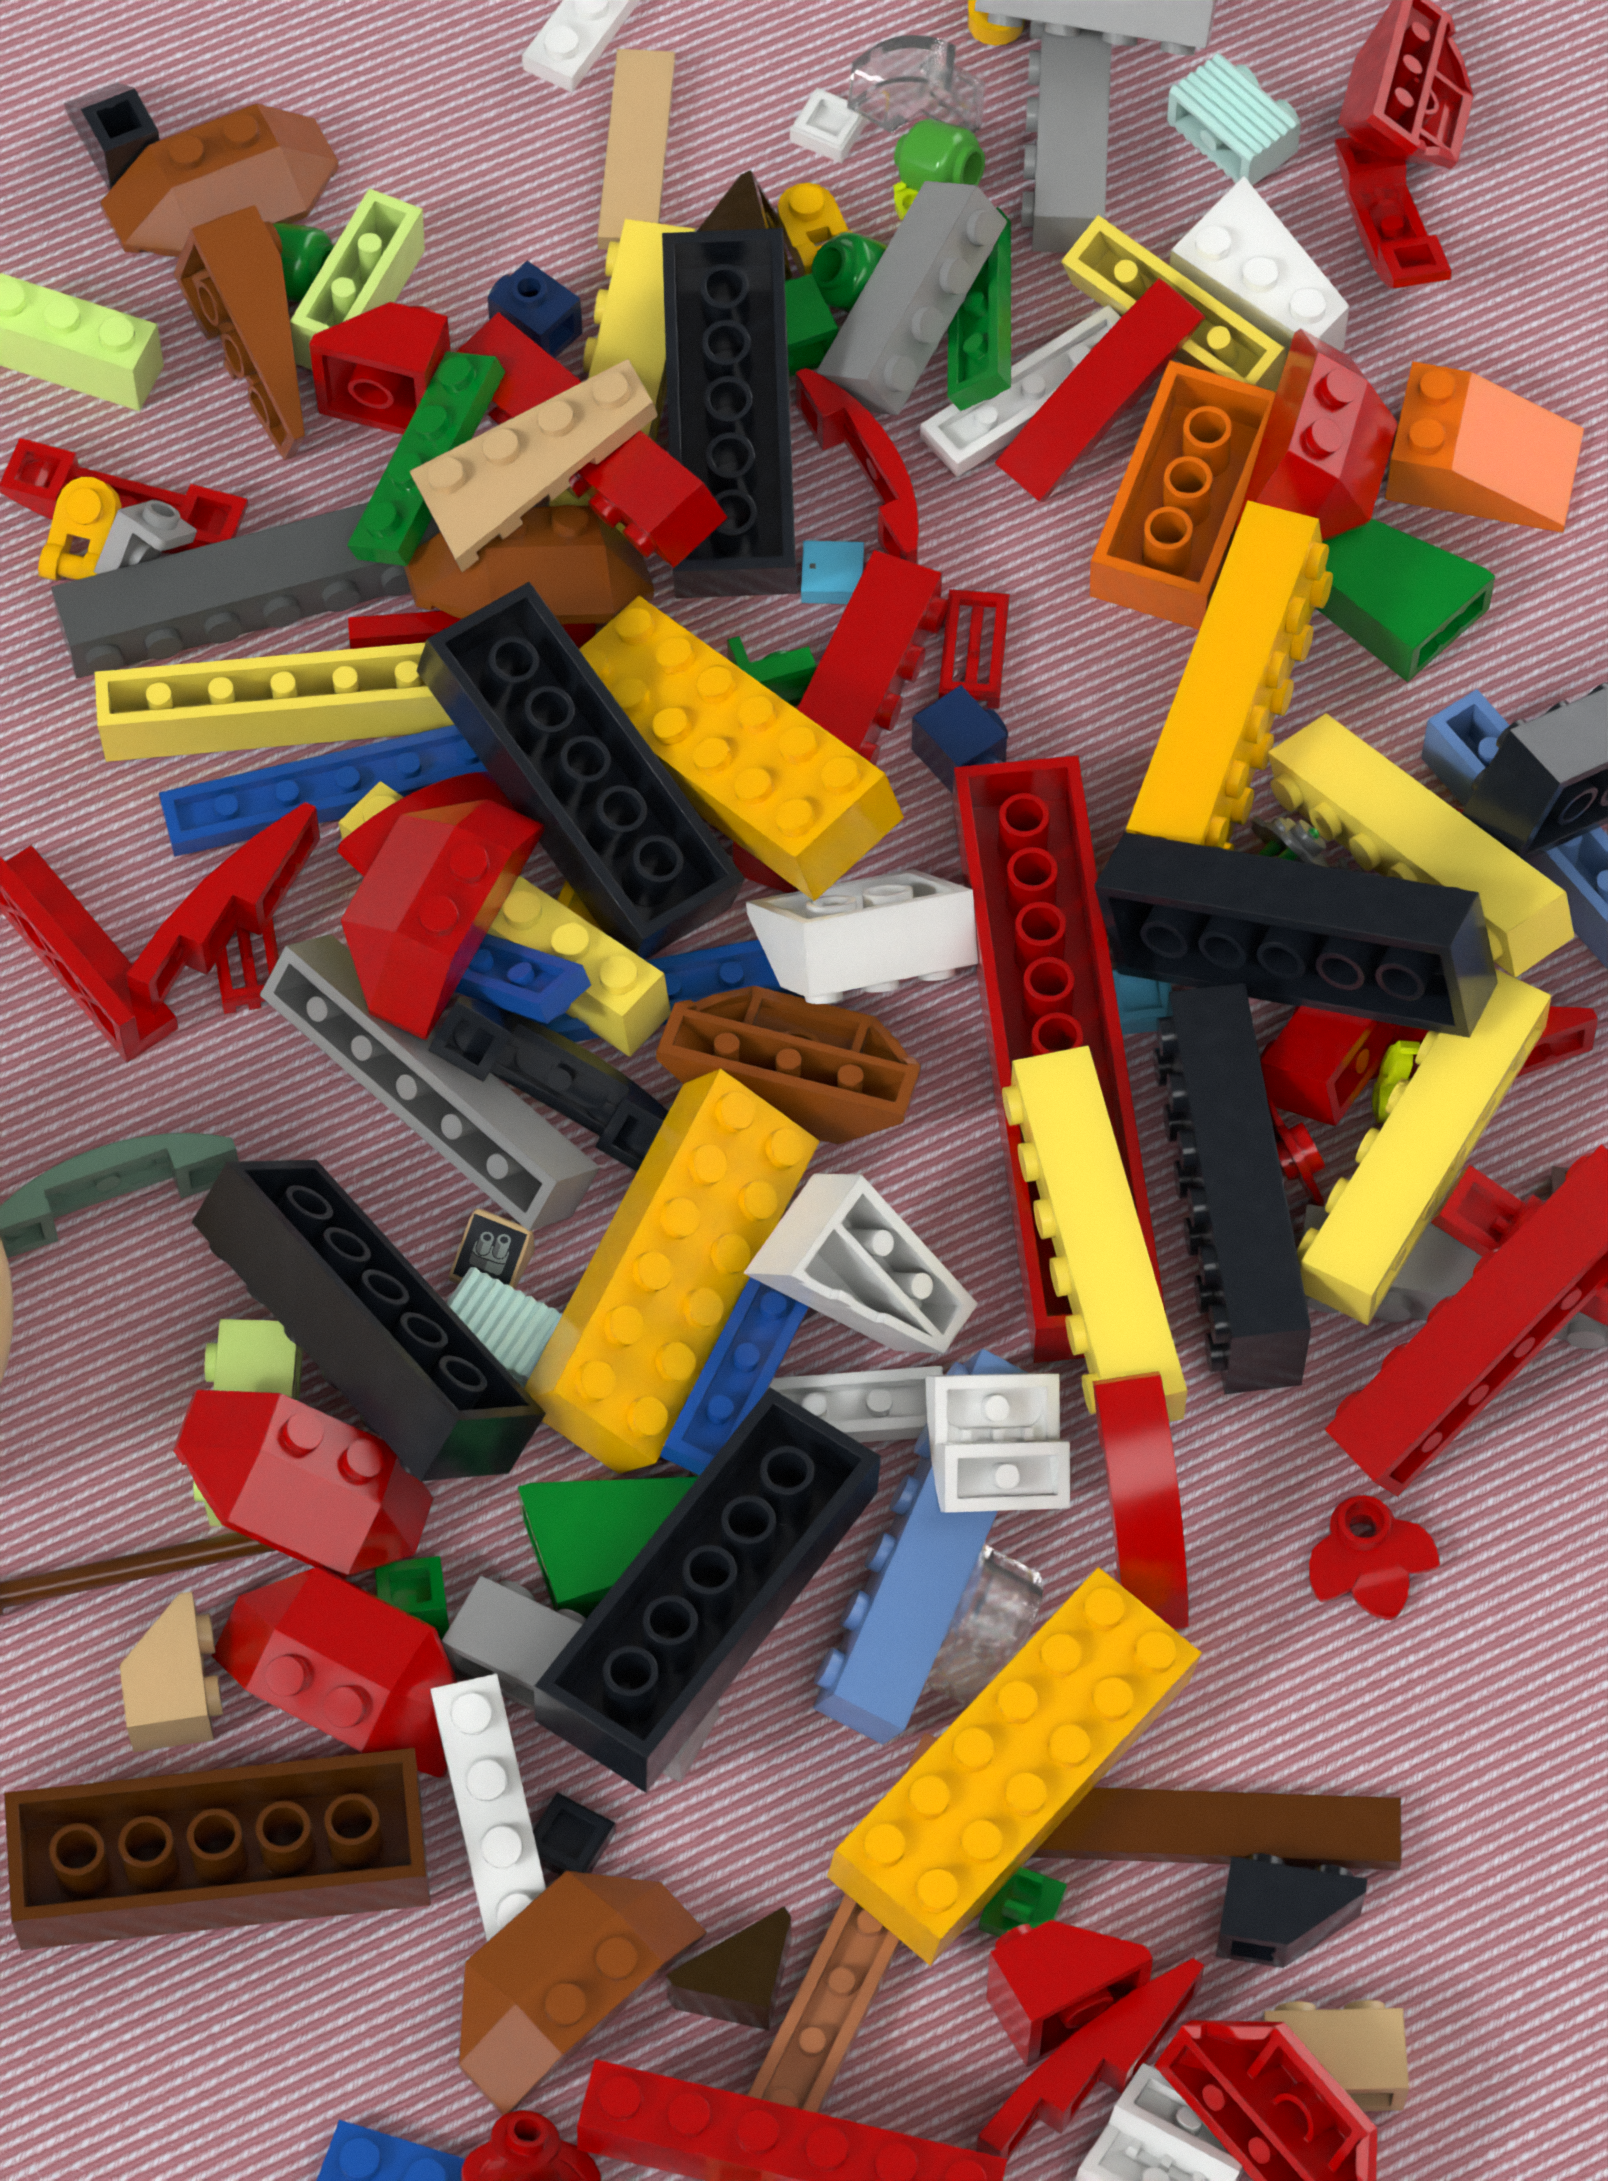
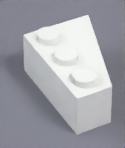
M1243 176L1171 249L1169 266L1283 346L1287 355L1294 333L1300 328L1341 351L1345 343L1349 305L1245 176Z
M813 1174L744 1271V1274L895 1351L944 1354L978 1305L973 1297L862 1174Z

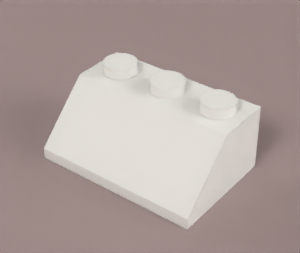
M916 869L833 884L816 901H813L803 892L798 891L746 902L747 915L780 987L805 996L807 1003L827 1004L837 1002L843 999V991L862 988L866 992L891 991L900 987L899 980L918 976V979L926 981L949 979L956 975L955 968L978 964L973 890Z

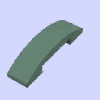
M166 1133L142 1136L95 1148L52 1167L16 1191L0 1206V1237L7 1258L59 1241L54 1218L167 1179H174L181 1199L211 1189L225 1164L238 1161L233 1139L200 1133Z

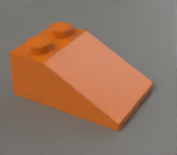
M1412 361L1391 457L1385 500L1563 533L1584 428L1473 372Z

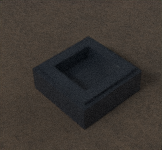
M557 1792L533 1830L541 1866L560 1876L566 1871L591 1874L616 1833V1823Z

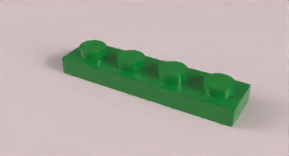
M999 207L996 209L1006 219L1007 223L997 239L991 254L987 257L966 294L965 300L948 326L947 397L960 411L984 400H990L1011 388V221Z
M445 352L347 544L357 560L408 566L433 517L409 471L472 439L505 374V370L497 357Z

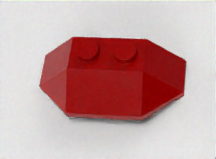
M1392 0L1355 57L1338 124L1346 130L1354 141L1369 146L1384 158L1449 170L1458 163L1474 95L1463 56L1452 38L1456 33L1452 16L1431 0Z
M1301 328L1294 333L1235 528H1238L1247 501H1252L1318 518L1323 542L1370 522L1398 422L1350 356Z
M490 799L411 812L399 816L341 918L343 932L370 1015L427 1041L545 830L544 824Z
M196 1390L190 1400L173 1449L181 1464L187 1465L197 1488L222 1526L310 1566L322 1567L343 1579L379 1569L393 1562L411 1559L416 1554L433 1501V1497L424 1483L402 1468L399 1463V1457L384 1440L282 1393Z
M322 1567L309 1569L239 1595L215 1646L216 1653L211 1654V1656L246 1691L362 1753L415 1748L418 1771L438 1778L445 1777L448 1768L430 1689L457 1683V1680L435 1627Z
M1191 2020L1181 2026L1154 2064L1157 2070L1227 2151L1242 2165V2168L1253 2181H1377V2127L1285 2022Z

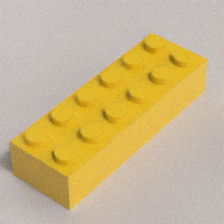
M1247 501L1127 824V833L1162 837L1168 840L1209 847H1221L1234 851V844L1229 842L1236 823L1244 825L1250 815L1254 799V789L1249 787L1255 770H1265L1270 760L1268 752L1273 749L1274 735L1269 732L1275 715L1284 716L1291 702L1294 681L1289 679L1294 663L1295 661L1304 662L1310 650L1313 638V626L1309 625L1315 607L1324 608L1331 591L1333 574L1326 571L1329 546L1322 543L1318 518Z
M637 596L579 649L697 813L813 901H816L904 818L886 773L641 596Z
M718 1069L686 1082L681 1087L524 1387L526 1392L545 1411L546 1415L542 1420L544 1423L617 1474L657 1462L679 1414L750 1276L744 1274V1271L778 1225L820 1142L724 1070Z
M1097 1567L835 1849L827 1877L931 1966L1018 1871V1868L1030 1858L1089 1791L1191 1680L1202 1652L1100 1567Z

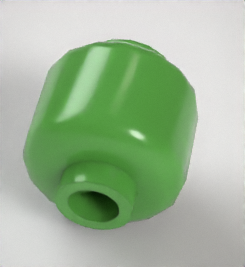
M927 118L917 122L908 133L902 135L895 147L894 161L898 167L899 178L907 184V188L919 192L925 181L978 186L982 179L985 168L984 152L980 148L974 133L964 127Z

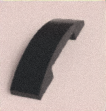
M459 996L428 1051L482 1082L485 1081L489 1072L590 1130L600 1136L595 1148L636 1172L640 1168L669 1112L638 1084L582 1046L532 1020L479 1000Z

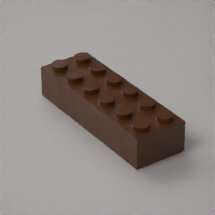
M415 1748L4 1792L11 1923L21 1950L431 1905L420 1780Z

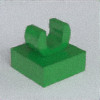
M1020 1866L1018 1871L985 1906L979 1920V1930L1001 1937L1011 1929L1023 1924H1030L1033 1929L1049 1920L1056 1921L1067 1893V1884Z

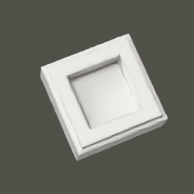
M816 88L790 128V142L842 163L868 123V109Z

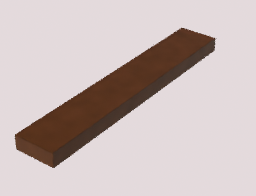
M1093 1787L1030 1858L1230 1864L1231 1856L1245 1858L1249 1854L1262 1853L1276 1856L1282 1859L1285 1865L1293 1867L1335 1865L1348 1869L1400 1870L1402 1863L1401 1798Z

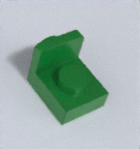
M740 636L727 639V657L729 661L790 705L796 706L800 704L817 669L809 646L790 652L785 650L776 651L765 656L762 660L750 663Z
M440 1556L393 1562L376 1569L377 1597L435 1627L442 1641L450 1626Z

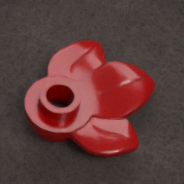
M1267 1095L1282 1174L1288 1180L1298 1179L1310 1202L1315 1206L1325 1207L1324 1199L1315 1183L1313 1175L1325 1169L1326 1166L1314 1141L1302 1122L1288 1129L1279 1116L1273 1101Z
M1359 1495L1342 1501L1333 1511L1329 1525L1330 1535L1321 1540L1311 1552L1309 1582L1312 1592L1320 1602L1334 1600L1351 1591L1355 1602L1367 1613L1377 1618L1392 1621L1402 1612L1407 1602L1410 1586L1409 1573L1420 1574L1435 1570L1440 1566V1559L1433 1538L1422 1526L1409 1521L1395 1519L1392 1511L1382 1501L1372 1496ZM1364 1523L1373 1529L1374 1534L1368 1538H1362L1354 1535L1350 1528L1354 1524Z
M528 2110L512 2111L501 2116L492 2128L490 2141L472 2150L465 2158L461 2170V2181H602L600 2171L588 2152L577 2150L576 2145L560 2139L557 2128L548 2118Z

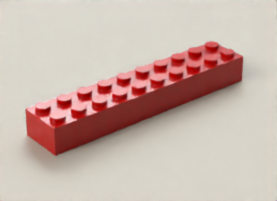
M1079 756L954 767L952 806L964 887L973 890L978 964L975 965L1033 1364L1085 1358L1084 1353L1074 1355L1068 1340L1066 1316L1073 1315L1068 1295L1058 1297L1051 1278L1049 1260L1050 1258L1057 1257L1052 1238L1041 1239L1036 1225L1033 1203L1036 1200H1041L1036 1181L1025 1182L1021 1171L1018 1144L1025 1143L1020 1124L1009 1125L1004 1109L1002 1088L1011 1086L1012 1061L1089 1045L1165 1314L1166 1309L1106 928L1094 887L1098 877Z

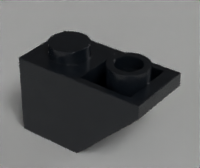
M116 82L64 103L66 113L109 191L148 145L160 141L158 129L136 89Z
M1254 1853L1247 1855L1245 1858L1231 1856L1216 1957L1279 1968L1286 1967L1361 1915L1368 1879L1353 1877L1351 1871L1335 1865H1318L1311 1870L1287 1866L1282 1859L1269 1854Z

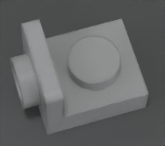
M150 500L119 509L94 572L101 574L157 559L160 557L161 551L192 543L197 530L180 518V513L177 509L161 501Z

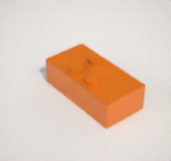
M1169 360L1090 561V597L1200 630L1237 530L1235 526L1276 395L1275 391Z

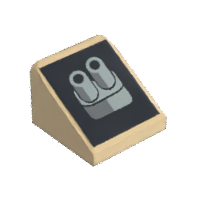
M476 1208L467 1224L449 1274V1281L460 1284L469 1268L476 1267L481 1273H487L492 1279H499L504 1285H510L515 1290L535 1252L532 1230L528 1231L522 1225Z

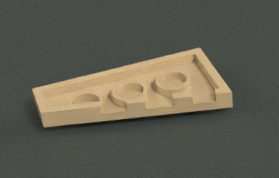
M627 359L409 472L461 572H464L479 560L476 553L479 549L497 535L504 540L523 524L520 517L546 496L551 501L571 486L569 479L574 473L588 462L593 464L600 463L655 419L658 414L631 362Z

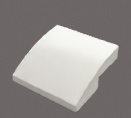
M1058 1373L926 1376L929 1445L936 1493L941 1512L1070 1508V1442L1060 1440V1388Z
M1142 2063L1115 2104L1109 2123L1081 2164L1075 2181H1239L1244 2169L1158 2070Z

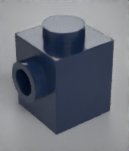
M528 260L512 275L502 276L494 284L487 297L489 320L499 312L554 359L583 333L581 298Z
M960 685L912 717L911 749L953 794L954 767L1006 762L1007 739L1009 735L1000 716L991 708L984 710L966 689Z

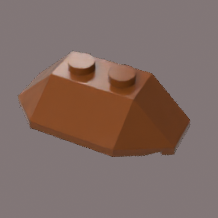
M255 103L148 145L100 201V204L124 252L140 253L141 250L161 256L180 257L191 228L255 204L264 222L291 224L307 218L323 194L330 177H333L337 172L339 163L315 118Z
M590 505L532 507L520 517L523 524L504 540L497 535L476 552L479 560L464 572H461L441 532L417 548L408 566H404L416 607L433 610L437 607L461 619L529 581L560 624L609 623L637 596H641L650 602L653 600L655 593L643 555L616 527L613 529L609 527L593 511Z
M754 985L713 994L696 1002H693L691 999L675 1002L656 1050V1060L683 1084L722 1069L818 1140L837 1145L904 1123L921 1074V1065L913 1056H908L899 1041L875 1016L828 1004L807 1003L805 998Z
M566 1871L465 1961L458 2067L502 2116L512 2112L707 1934V1931L661 1882Z

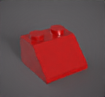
M388 302L314 334L309 347L318 414L403 435L445 352H451L448 316L438 314L424 306L416 305L410 307Z
M1049 1920L1033 1929L1030 1924H1023L1002 1935L995 1942V1949L990 1951L986 1999L1026 2067H1029L1052 2055L1076 2031L1131 1991L1150 1982L1153 1956L1147 1946L1054 1920Z

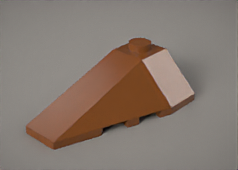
M255 204L191 228L173 274L198 326L207 340L217 336L221 339L226 356L224 357V367L231 378L245 377L250 385L248 387V399L251 409L285 461L295 457L305 437L281 259L282 244L275 226L270 221H263Z

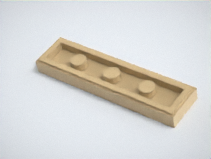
M617 49L597 237L598 249L608 250L610 241L620 242L625 219L660 224L675 73V52Z

